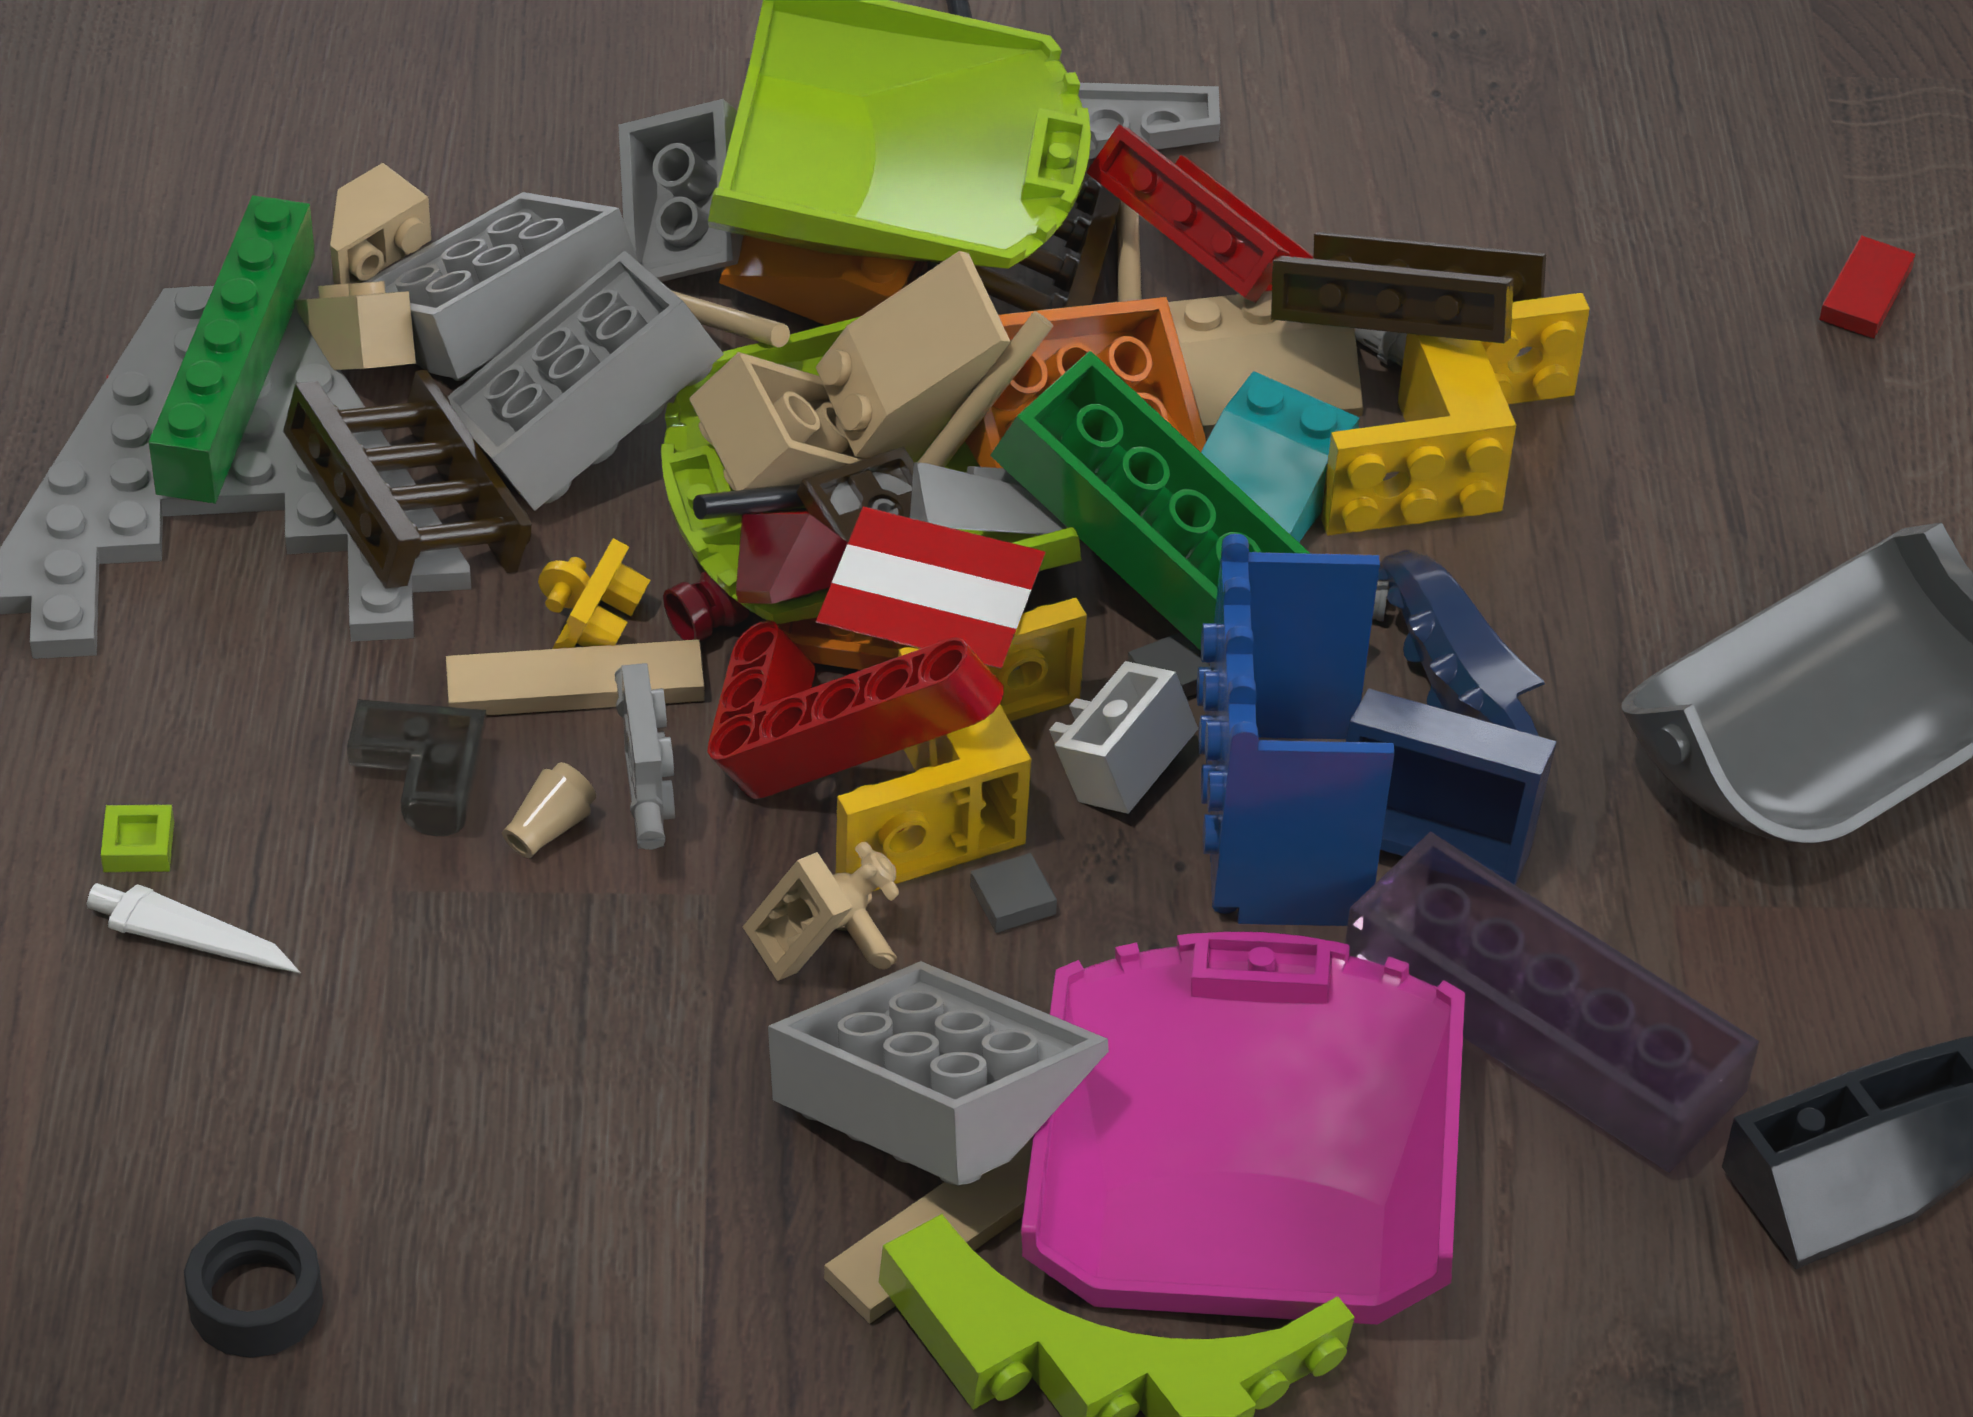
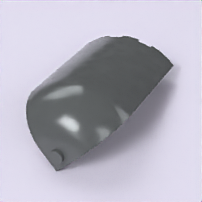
M1942 522L1903 528L1646 679L1632 690L1622 702L1621 707L1638 741L1661 772L1687 798L1717 819L1756 836L1785 842L1817 843L1844 836L1973 757V572L1963 561Z

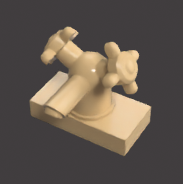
M867 842L859 843L855 850L862 859V866L853 874L836 873L832 875L818 852L795 862L743 925V929L777 981L798 973L835 929L848 930L868 963L874 967L888 969L897 961L896 955L866 911L868 903L872 900L871 892L877 887L881 888L890 901L899 895L898 887L894 883L896 868L884 854L873 851Z

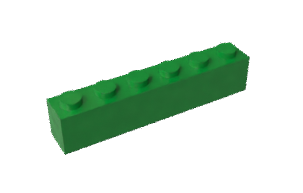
M252 195L148 442L156 495L216 504L297 303L296 300L299 298L315 258L309 203Z

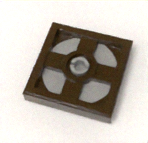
M903 446L804 479L796 493L810 515L849 542L863 506L910 518L914 461Z

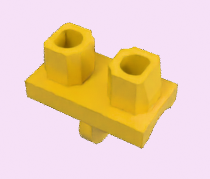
M613 538L591 578L585 572L586 563L579 557H571L568 562L555 560L549 562L543 568L539 575L538 584L543 594L547 597L545 601L546 607L556 613L561 612L563 608L573 609L552 649L575 648L577 643L583 647L616 645L628 621L598 606L600 601L602 600L625 614L632 616L651 581L634 569L621 563L629 546Z

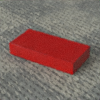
M1861 235L1822 305L1819 320L1874 339L1913 268L1916 254Z

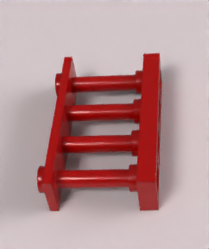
M1118 124L1086 172L1241 296L1252 302L1257 303L1264 291H1272L1274 259L1279 256L1313 259L1311 253L1187 157L1180 155L1174 164L1132 130Z

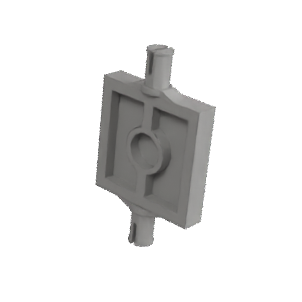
M647 663L621 665V668L614 674L618 691L616 709L618 714L623 717L624 750L631 794L630 810L634 817L638 849L652 850L664 846L663 820L675 819L672 781H662V777L674 776L671 738L665 737L664 732H657V728L667 727L663 688L651 689Z

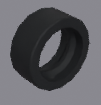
M259 1216L231 1220L209 1231L190 1252L184 1269L191 1323L206 1343L225 1354L253 1358L277 1354L300 1342L317 1323L324 1302L317 1251L302 1231L283 1220ZM258 1262L279 1265L293 1273L296 1278V1287L283 1301L267 1309L249 1312L228 1309L212 1298L211 1288L225 1273L241 1265Z

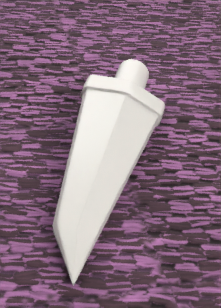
M96 883L89 893L87 907L110 915L108 921V928L122 933L129 932L260 966L301 973L276 944L153 892V889L137 884L125 893Z

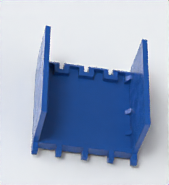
M1230 534L1222 541L1214 623H1203L1201 632V661L1210 662V667H1198L1197 706H1203L1205 715H1200L1199 754H1205L1206 764H1202L1201 804H1207L1209 814H1204L1203 854H1210L1212 907L1216 912L1223 914L1234 912L1238 908V924L1369 927L1394 760V743L1259 740V738L1346 740L1350 720L1362 699L1380 568L1379 555L1249 552L1248 539L1242 534Z

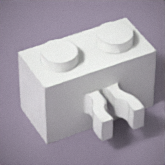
M1125 661L1091 702L1076 698L1069 707L1075 719L1072 725L1055 722L1049 729L1055 743L1054 746L1078 802L1129 814L1195 734L1198 726L1175 671Z

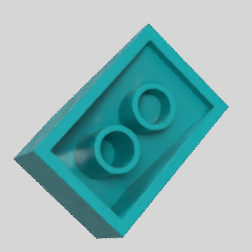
M1253 371L1223 409L1201 453L1294 539L1300 542L1322 512L1331 432L1358 429L1360 417Z

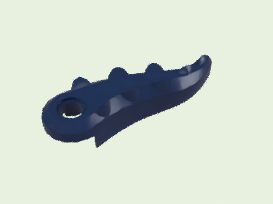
M1403 550L1385 556L1380 563L1378 580L1389 582L1388 586L1390 589L1387 599L1390 604L1401 608L1408 626L1409 633L1403 646L1405 658L1407 661L1422 663L1432 685L1427 696V705L1539 736L1530 715L1517 697L1544 685V680L1528 668L1499 638L1462 587L1441 564L1427 555L1412 550Z

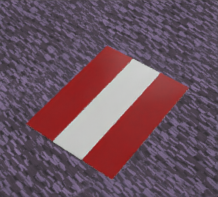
M863 506L816 622L917 648H924L951 638L963 639L985 665L1002 669L1046 551Z

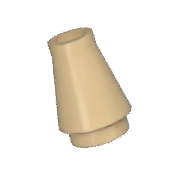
M560 762L552 770L543 769L513 820L502 831V835L513 850L525 858H531L544 845L590 815V804L596 799V792L590 782L578 770L566 763Z

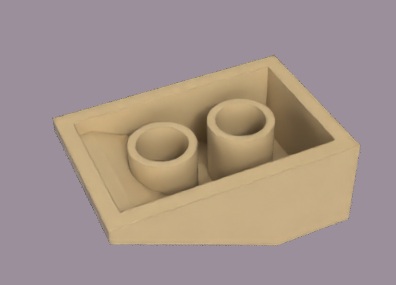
M958 251L847 325L817 364L816 369L855 457L867 459L904 446L912 460L917 462L1011 341L969 253Z
M738 352L689 398L700 419L699 429L704 438L714 446L725 467L723 471L725 480L734 491L801 484L804 479L866 459L855 457L820 376Z

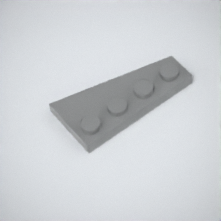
M1080 83L1078 96L1082 107L1088 108L1090 118L1091 142L1089 159L1097 157L1118 124L1132 130L1156 150L1219 141V86Z

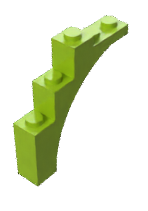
M943 1214L883 1245L878 1281L973 1410L993 1398L1003 1401L1013 1397L1033 1377L1062 1417H1135L1139 1410L1146 1417H1254L1255 1409H1264L1275 1403L1285 1394L1290 1384L1309 1373L1318 1377L1335 1368L1347 1354L1346 1347L1355 1318L1337 1296L1282 1328L1246 1336L1182 1339L1130 1333L1095 1324L1061 1311L1027 1293L998 1273L973 1251Z

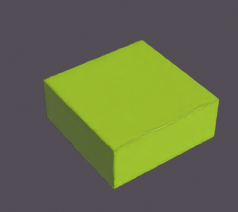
M106 805L101 847L103 872H170L174 831L172 805Z

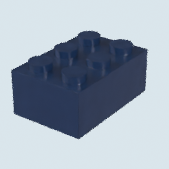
M1368 688L1350 720L1346 742L1394 743V760L1380 850L1514 888L1531 852L1557 741Z

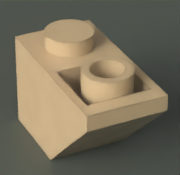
M384 163L338 189L330 243L334 285L362 283L365 280H369L378 272L406 255L417 251L431 241L428 196Z
M385 281L318 286L319 298L296 300L297 311L333 370L416 364L409 291L386 293Z

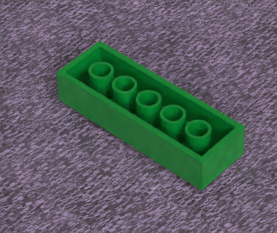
M1091 351L1086 353L1017 415L990 455L1068 528H1075L1078 537L1200 650L1202 624L1214 623L1222 541L1226 536L1230 534L1244 535L1249 542V552L1311 554Z

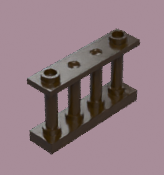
M1088 177L1086 181L1083 180L1081 190L1075 201V209L1082 211V216L1077 215L1075 219L1067 216L1062 225L1053 234V236L1065 240L1063 246L1070 249L1071 253H1066L1062 258L1039 247L1030 256L1018 263L1052 278V285L1060 289L1059 294L1054 292L1050 297L986 267L975 266L988 295L1026 312L1091 305L1121 200L1095 179Z
M1316 232L1314 234L1313 259L1279 256L1273 260L1271 320L1504 344L1511 339L1512 303L1544 298L1546 254Z
M427 370L415 372L407 403L339 410L336 405L332 404L318 381L295 383L283 432L385 589L408 586L415 559L419 557L420 552L488 544L507 573L518 572L525 546L531 538L532 523L524 509H521L452 408L448 397L441 392ZM409 427L419 443L365 449L362 444L358 443L352 433ZM435 466L444 481L391 488L388 483L383 481L378 472ZM461 504L471 521L417 527L409 520L404 511Z

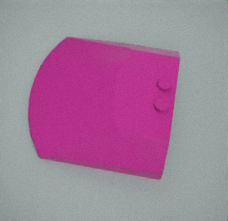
M1211 932L1177 935V946L1139 952L1136 942L1115 947L1114 959L1083 968L1080 961L1077 960L1056 969L1050 1015L1107 1038L1109 1052L1033 1136L1021 1228L1022 1257L1094 1307L1298 1319L1338 1296L1354 1315L1353 1323L1378 1325L1451 1284L1465 992L1444 980L1436 987L1409 975V963L1389 956L1385 965H1381L1373 961L1349 956L1350 945L1306 936L1268 932Z

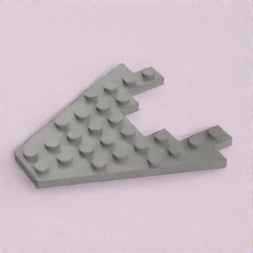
M214 286L164 288L0 547V614L31 613L30 646L33 659L97 655L99 564L162 561L163 516L285 510L287 554L348 551L351 642L414 638L413 592L471 589L470 565L458 547L420 552L419 557L415 559L408 586L385 589L283 432L295 383L318 381L332 404L336 405L339 410L365 407L342 371L333 370L300 317L297 311V303L216 504L156 495L148 442ZM381 430L352 433L358 443L362 444L365 449L391 446ZM406 469L378 472L383 481L388 483L391 488L416 485ZM432 508L404 511L409 520L417 527L442 524Z

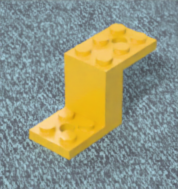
M1583 293L1513 302L1511 339L1504 344L1407 334L1398 395V404L1405 422L1331 432L1321 521L1327 536L1502 511L1516 430V423L1508 404L1575 395L1590 310ZM1532 347L1526 354L1516 357L1520 349ZM1399 472L1396 476L1383 481L1387 473Z
M1077 598L1052 605L1039 606L1022 614L1002 669L986 665L1004 686V695L995 711L985 720L903 749L916 772L879 784L861 786L852 792L837 796L836 873L853 874L862 866V859L855 850V847L861 842H867L873 851L884 854L896 868L895 884L1026 844L1031 758L1010 721L1070 704L1076 698L1080 699L1087 614ZM909 646L899 649L898 657L921 648Z

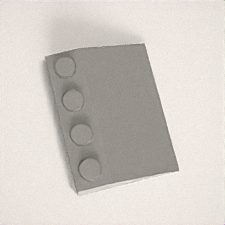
M522 192L363 283L385 281L386 293L409 291L416 364L429 373L451 377L455 381H463L472 377L486 365V362L500 354L624 250L637 261L638 259L619 208Z
M624 250L447 397L452 408L484 455L535 511L544 503H551L563 496L569 489L571 481L591 464H598L610 457L617 449L619 441L638 425H645L657 418L664 410L666 402L685 386H692L703 380L711 371L713 363L724 354L684 301Z
M922 961L768 1026L772 1095L774 1101L802 1113L807 1119L824 1123L847 1134L853 1140L863 1141L893 1155L898 1161L913 1164L939 1176L942 1181L954 1185L973 1183L979 1180L982 1174L1011 1161L1109 1052L1108 1039Z

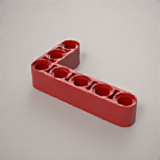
M761 621L746 630L737 640L732 650L708 742V754L748 797L753 799L764 798L975 725L985 720L998 707L1004 695V686L963 639L951 638L811 688L815 675L814 664L774 621Z

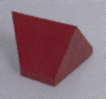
M743 514L736 581L738 603L773 604L829 588L848 542L810 514Z

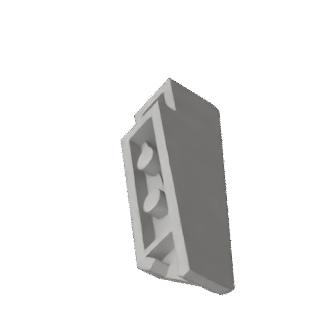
M914 462L910 518L953 529L1046 534L1068 528L1004 468L968 466L967 473L927 463Z

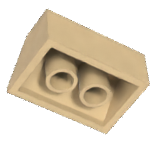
M1264 291L1257 303L1244 298L1240 294L1168 302L1204 434L1212 432L1223 409L1253 371L1357 417L1362 416L1363 403L1355 328L1271 320L1272 291Z

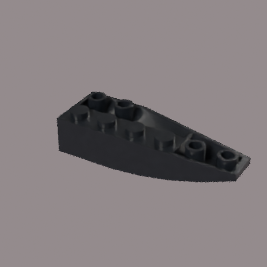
M1973 1036L1909 1051L1846 1072L1734 1117L1722 1168L1795 1269L1914 1221L1973 1176Z

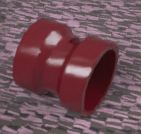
M706 571L702 572L698 582L693 584L681 582L666 589L663 594V604L668 620L682 640L699 639V642H703L711 637L713 629L719 626L732 628L746 621L749 617V609L738 603L737 600L723 590Z

